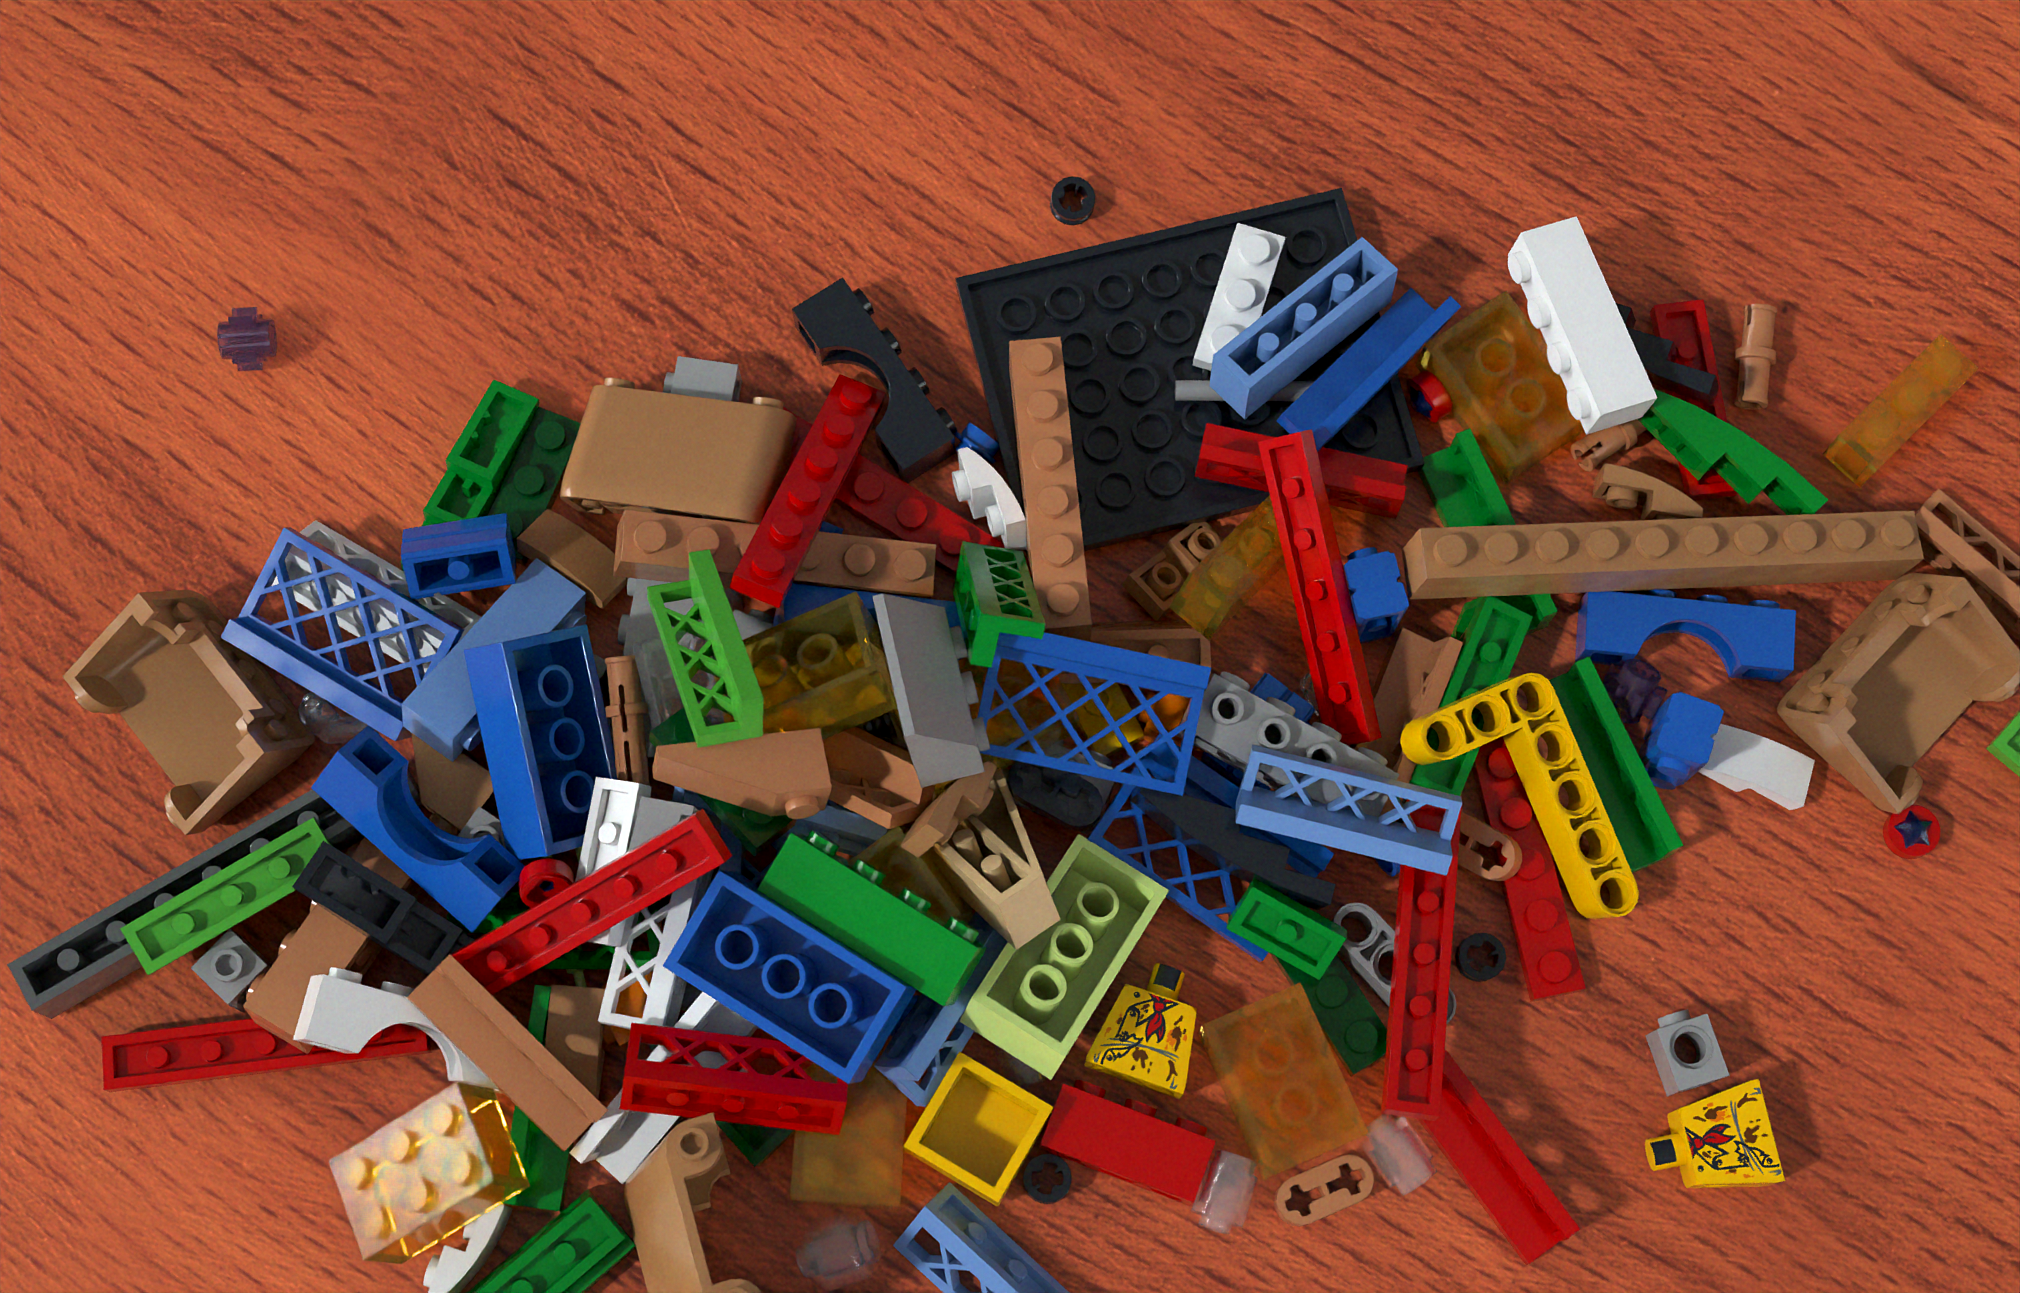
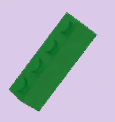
M811 830L808 836L790 833L757 890L942 1006L954 1005L987 947L975 940L979 931L952 915L946 923L929 912L933 904L931 901L907 887H904L901 893L891 889L882 883L886 874L870 863L857 858L853 865L836 855L840 846L815 830Z

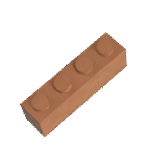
M364 837L361 843L353 844L346 852L347 856L416 899L423 892L424 889L366 837ZM312 901L310 914L298 930L293 929L283 939L278 951L279 957L269 971L260 974L250 985L246 995L247 1001L243 1007L256 1024L309 1054L314 1045L295 1041L293 1038L311 976L328 975L330 967L356 972L364 976L383 947Z

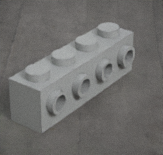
M1221 672L1220 676L1215 673L1209 676L1193 744L1199 749L1242 772H1245L1253 744L1397 780L1399 774L1385 767L1388 760L1377 752L1364 747H1359L1358 751L1340 742L1342 735L1333 728L1318 722H1313L1312 726L1294 717L1296 710L1292 706L1273 697H1267L1266 701L1248 692L1250 685L1246 681L1231 673ZM1187 707V709H1186V711H1185V713H1184V715H1183V717H1182V719H1181L1179 725H1180L1181 723H1183V722L1186 721L1187 712H1188V707ZM1183 731L1179 732L1175 736L1182 739ZM1260 763L1256 780L1275 790L1291 782L1283 768ZM1295 772L1298 778L1305 775L1303 773ZM1323 778L1305 787L1313 801L1327 804L1343 795L1335 781ZM1347 784L1350 791L1357 788L1356 786ZM1297 791L1291 794V796L1301 798ZM1374 791L1358 799L1357 802L1365 814L1379 817L1389 796ZM1350 805L1343 807V809L1353 811Z

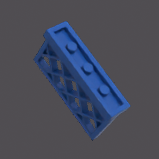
M284 527L238 618L228 621L221 638L390 739L399 741L411 738L412 733L403 727L402 703L404 700L395 696L389 674L412 667L418 686L459 642L464 629L417 601L411 600L410 597L291 527ZM292 545L307 553L312 571L311 575L290 580L284 560ZM321 562L332 568L323 571ZM342 573L350 578L356 600L333 606L325 577ZM277 576L279 584L272 586ZM315 581L322 610L300 616L292 587ZM364 587L376 594L367 596ZM281 591L289 620L274 624L257 613L267 594ZM380 599H386L393 603L400 626L377 632L369 603ZM358 606L366 636L343 642L335 613ZM408 613L420 620L410 622ZM324 616L332 645L316 649L308 644L302 622ZM428 624L444 633L445 636L436 654L420 658L413 628ZM291 626L293 634L282 628ZM402 632L410 661L387 668L379 638ZM368 642L376 671L360 675L351 669L345 648ZM335 652L337 661L326 654ZM431 662L425 673L422 664ZM378 677L380 686L369 679Z
M999 632L992 668L987 667L977 718L983 717L986 728L990 718L1007 708L1024 736L1007 747L989 744L990 749L980 753L1183 796L1204 691L1208 686L1211 667L1046 632L1043 634V639ZM1001 658L1023 663L1035 683L1008 699L997 682ZM1033 665L1054 670L1041 678ZM1062 671L1076 674L1088 694L1061 710L1044 684ZM1086 676L1106 680V682L1093 689ZM1114 683L1129 685L1141 705L1114 721L1097 694ZM1039 687L1056 715L1029 731L1012 704ZM1139 688L1158 691L1159 693L1146 700ZM995 689L1003 704L990 711ZM1167 694L1190 698L1186 721L1167 732L1151 705ZM1092 698L1109 726L1082 742L1065 715ZM1145 710L1162 737L1135 753L1119 726ZM1060 719L1077 747L1060 758L1049 757L1044 754L1033 736ZM1113 731L1130 758L1113 769L1101 768L1097 765L1086 747ZM1183 731L1179 750L1172 737ZM1028 740L1036 754L1016 750L1015 748ZM1166 742L1177 759L1173 782L1152 778L1140 761L1141 757ZM1081 751L1089 765L1068 761V759ZM1134 763L1142 776L1120 771Z
M1159 733L1154 739H1152L1149 742V744L1162 737L1161 734ZM1166 742L1141 757L1140 761L1148 773L1158 780L1173 782L1177 759ZM1191 755L1183 794L1236 810V800L1240 788ZM1136 766L1130 773L1142 776ZM1123 784L1087 840L1095 843L1168 889L1167 899L1257 961H1263L1268 954L1266 950L1226 929L1227 923L1217 916L1228 914V917H1230L1237 906L1235 905L1229 877L1232 874L1218 868L1216 871L1192 875L1186 846L1176 839L1148 845L1142 815L1146 814L1131 801V810L1119 812L1128 797L1130 800L1132 790L1136 787ZM1133 817L1138 847L1120 850L1102 837L1113 820ZM1241 825L1239 831L1241 834L1290 848L1285 867L1290 871L1316 878L1319 873L1323 872L1334 855L1333 852L1318 843ZM1177 847L1183 877L1164 880L1153 872L1149 852ZM1141 853L1143 865L1129 855ZM1220 877L1226 907L1207 910L1197 903L1193 882ZM1184 884L1186 894L1175 888L1173 885Z

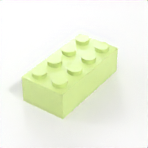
M1080 834L1077 835L1047 881V886L1061 920L1017 950L1007 942L973 994L959 1021L1050 1080H1052L1169 892L1162 885L1095 843L1090 842Z

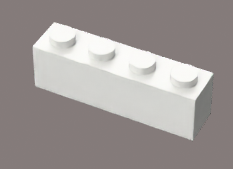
M1577 216L1521 232L1508 254L1509 272L1512 279L1522 286L1528 300L1527 310L1530 321L1535 328H1540L1546 341L1549 364L1556 374H1560L1568 392L1567 403L1572 416L1576 420H1580L1586 435L1642 418L1657 399V396Z

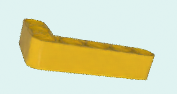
M1527 673L1502 680L1413 719L1406 724L1400 740L1402 751L1412 762L1421 765L1455 758L1503 737L1577 911L1586 918L1603 919L1625 916L1634 909L1639 895L1637 883L1556 692L1547 678L1541 674ZM1519 688L1524 691L1528 699L1526 711L1517 702L1516 696ZM1474 707L1483 715L1484 724L1481 731L1475 727L1472 721V710ZM1429 726L1436 731L1439 737V747L1436 751L1427 742L1426 734ZM1539 737H1542L1548 746L1546 760L1538 751ZM1561 785L1566 789L1569 796L1566 808L1562 806L1558 797ZM1582 834L1589 842L1587 857L1582 854L1579 847V840ZM1603 883L1606 884L1610 893V900L1607 906L1604 905L1600 896V888Z

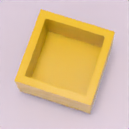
M959 1051L903 1147L906 1153L998 1207L1050 1118L1053 1106Z

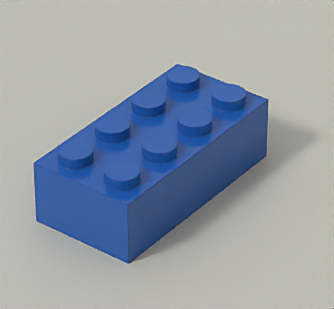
M587 624L463 650L506 849L519 860L549 856L582 847L596 777L617 780L615 754Z
M719 870L668 955L663 967L844 1082L851 1084L863 1081L917 989L757 890L759 885L740 873Z

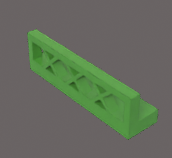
M710 549L689 552V580L648 586L647 598L697 747L763 736V695ZM692 599L694 604L686 615L670 610L664 605L667 602ZM686 633L707 641L698 652L678 644ZM699 670L720 678L711 690L690 681ZM713 707L732 715L735 722L706 727L703 718Z
M313 817L120 928L147 975H150L296 891L292 886L321 843L325 841L331 846L332 844L316 817Z

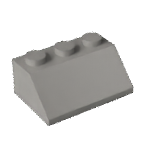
M884 593L872 596L904 738L921 788L985 772L980 752L989 750L990 745L983 717L972 719L969 705L978 703L979 699L972 672L961 673L958 659L968 657L961 626H949L944 607Z

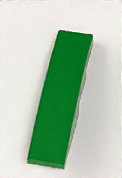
M493 379L445 460L447 471L423 510L425 521L422 526L488 515L539 407L540 402L538 398ZM401 559L400 563H401L402 571H404V569H403V564H402V559Z
M1654 389L1657 399L1643 417L1637 419L1698 481L1713 468L1748 504L1764 492L1786 515L1815 514L1828 501L1821 492L1787 462L1743 431L1696 405Z

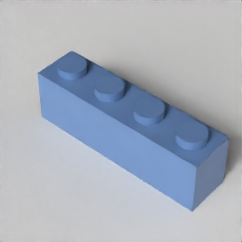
M1361 237L1213 354L1209 386L1240 416L1246 419L1388 305L1392 299L1398 269Z
M536 558L516 579V583L512 584L403 701V727L452 762L464 749L472 751L482 741V735L463 650L584 625L587 620L585 615L586 592Z

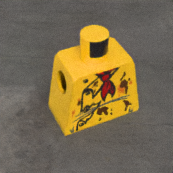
M1155 963L1146 990L1125 984L1087 1054L1084 1067L1180 1100L1186 1087L1197 1008L1176 1001L1185 973L1176 968Z
M1759 1079L1748 1081L1668 1113L1671 1134L1645 1140L1646 1155L1651 1169L1658 1171L1679 1166L1686 1188L1764 1187L1785 1181Z

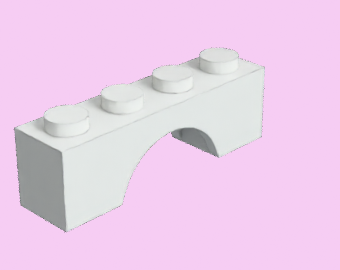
M330 967L328 975L311 976L293 1040L345 1054L359 1053L369 1039L382 1029L398 1023L411 1025L427 1033L437 1043L446 1061L449 1081L504 1094L407 999V996L415 989L391 982H383L381 990L361 985L363 975Z

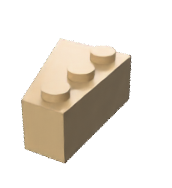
M999 768L995 771L989 787L994 790V793L985 810L978 817L968 816L956 827L950 839L943 846L935 843L925 853L932 870L1017 950L1061 919L1002 770Z

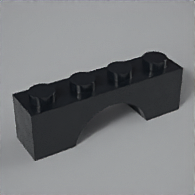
M842 277L792 308L795 328L822 366L838 363L856 365L870 371L884 385L889 395V404L884 417L875 429L878 448L902 481L908 484L955 454V437L953 435L958 430L953 420L943 407L937 410L934 409L925 396L930 393V390L922 375L915 367L907 370L898 357L902 350L896 338L887 327L881 331L870 317L874 314L873 307L860 288L852 291Z

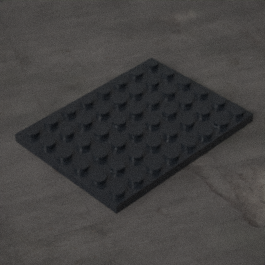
M1342 188L955 278V286L996 441L999 443V452L1008 487L1013 492L1023 514L1024 507L1009 370V341L1061 337L1084 551L1188 527L1192 523L1209 522L1272 506L1269 492L1195 477L1206 423L1280 437L1289 433L1277 422V419L1293 402L1267 401L1244 419L1226 401H1175V381L1210 380V370L1196 367L1192 364L1237 223L1286 237L1261 315L1263 316L1357 241ZM1376 313L1293 381H1316L1380 318V313ZM1398 373L1323 447L1408 465L1406 474L1420 471L1425 463ZM1027 547V550H1025V551H1026L1027 558L1029 559V557H1028V547Z

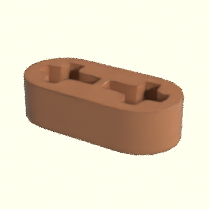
M1461 812L1460 832L1470 838L1466 845L1459 842L1458 864L1480 877L1493 881H1505L1513 877L1520 869L1522 863V851L1518 843L1510 836L1469 813ZM1502 843L1504 846L1502 847L1501 854L1507 858L1506 864L1503 867L1494 865L1489 870L1490 859L1477 852L1480 844L1497 849Z
M1350 1154L1339 1156L1293 1176L1282 1183L1275 1193L1274 1206L1276 1213L1281 1220L1297 1227L1309 1225L1368 1197L1374 1184L1373 1171L1369 1164L1359 1156ZM1346 1165L1350 1172L1358 1170L1361 1173L1363 1180L1356 1184L1357 1194L1351 1195L1347 1188L1329 1193L1326 1184L1341 1176L1339 1166ZM1297 1186L1301 1193H1307L1316 1188L1319 1189L1322 1197L1307 1205L1309 1215L1302 1217L1297 1209L1288 1211L1285 1202L1292 1197L1291 1187Z

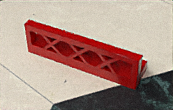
M1206 423L1195 477L1269 492L1258 442L1276 437ZM1324 447L1317 452L1329 505L1396 519L1405 498L1407 486H1404L1408 465Z
M631 1023L620 1109L689 1118L713 1113L715 1121L840 1135L847 1104L848 1083L836 1077V1083L814 1081L804 1070L816 1063L779 1040ZM640 1043L662 1045L672 1056L662 1062L638 1059ZM703 1051L718 1052L727 1063L717 1069L706 1068L694 1057ZM759 1057L773 1059L782 1070L774 1075L758 1074L749 1063Z
M1446 1050L1444 1053L1440 1117L1435 1121L1418 1120L1525 1265H1528L1558 1242L1569 1239L1580 1228Z

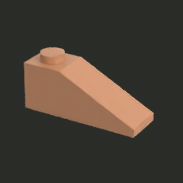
M820 728L763 734L761 737L700 748L697 747L696 742L657 746L652 768L655 780L769 816L787 815L791 819L808 818L821 810H825L832 789Z

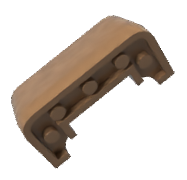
M605 378L604 385H596L592 388L563 476L560 499L579 512L605 515V509L607 508L616 514H623L624 510L760 525L789 470L797 419L792 413L783 410L784 402L773 398L754 397L753 404L640 390L635 389L634 382L619 378Z
M1922 573L1907 574L1890 583L1784 695L1778 704L1777 712L1797 736L1882 811L1900 814L1902 810L1910 807L1918 799L1919 791L1922 787V777L1912 766L1973 700L2001 702L2010 698L2018 690L2020 683V650L1966 578Z
M192 590L139 592L62 677L75 692L74 695L77 702L84 709L92 713H119L176 786L164 798L166 815L169 821L175 827L182 830L185 835L201 833L300 758L314 743V732L259 660L221 638L228 621L210 600Z
M713 1113L692 1118L676 1125L626 1180L623 1189L624 1202L648 1293H761L759 1288L752 1282L743 1279H731L713 1285L711 1282L693 1213L711 1207L710 1193L713 1184L719 1177L731 1174Z

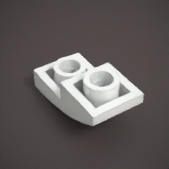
M968 447L958 449L959 470L952 472V480L959 502L968 501L973 519L986 516L992 536L1001 535L1006 549L1027 550L1026 519L1011 489L997 471L980 455Z
M1720 724L1717 734L1712 738L1715 741L1708 763L1698 772L1735 792L1750 788L1788 810L1804 807L1815 760L1768 738Z
M487 1199L483 1200L481 1209L473 1208L463 1232V1239L469 1241L466 1251L444 1245L441 1255L434 1254L432 1256L423 1281L424 1286L430 1287L428 1293H459L475 1277L491 1255L507 1225L513 1208Z

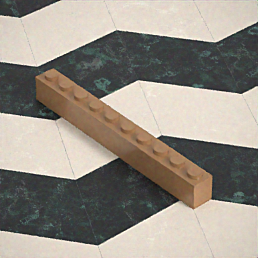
M1914 510L1419 528L1401 550L1409 600L1896 580L1924 559Z

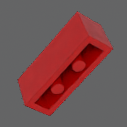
M1076 1079L1074 1087L1062 1084L1042 1138L1040 1150L1188 1206L1194 1204L1216 1142L1205 1137L1206 1127L1183 1118H1177L1175 1125L1154 1118L1157 1111L1155 1108L1133 1099L1127 1098L1124 1106L1104 1099L1105 1089L1086 1081Z

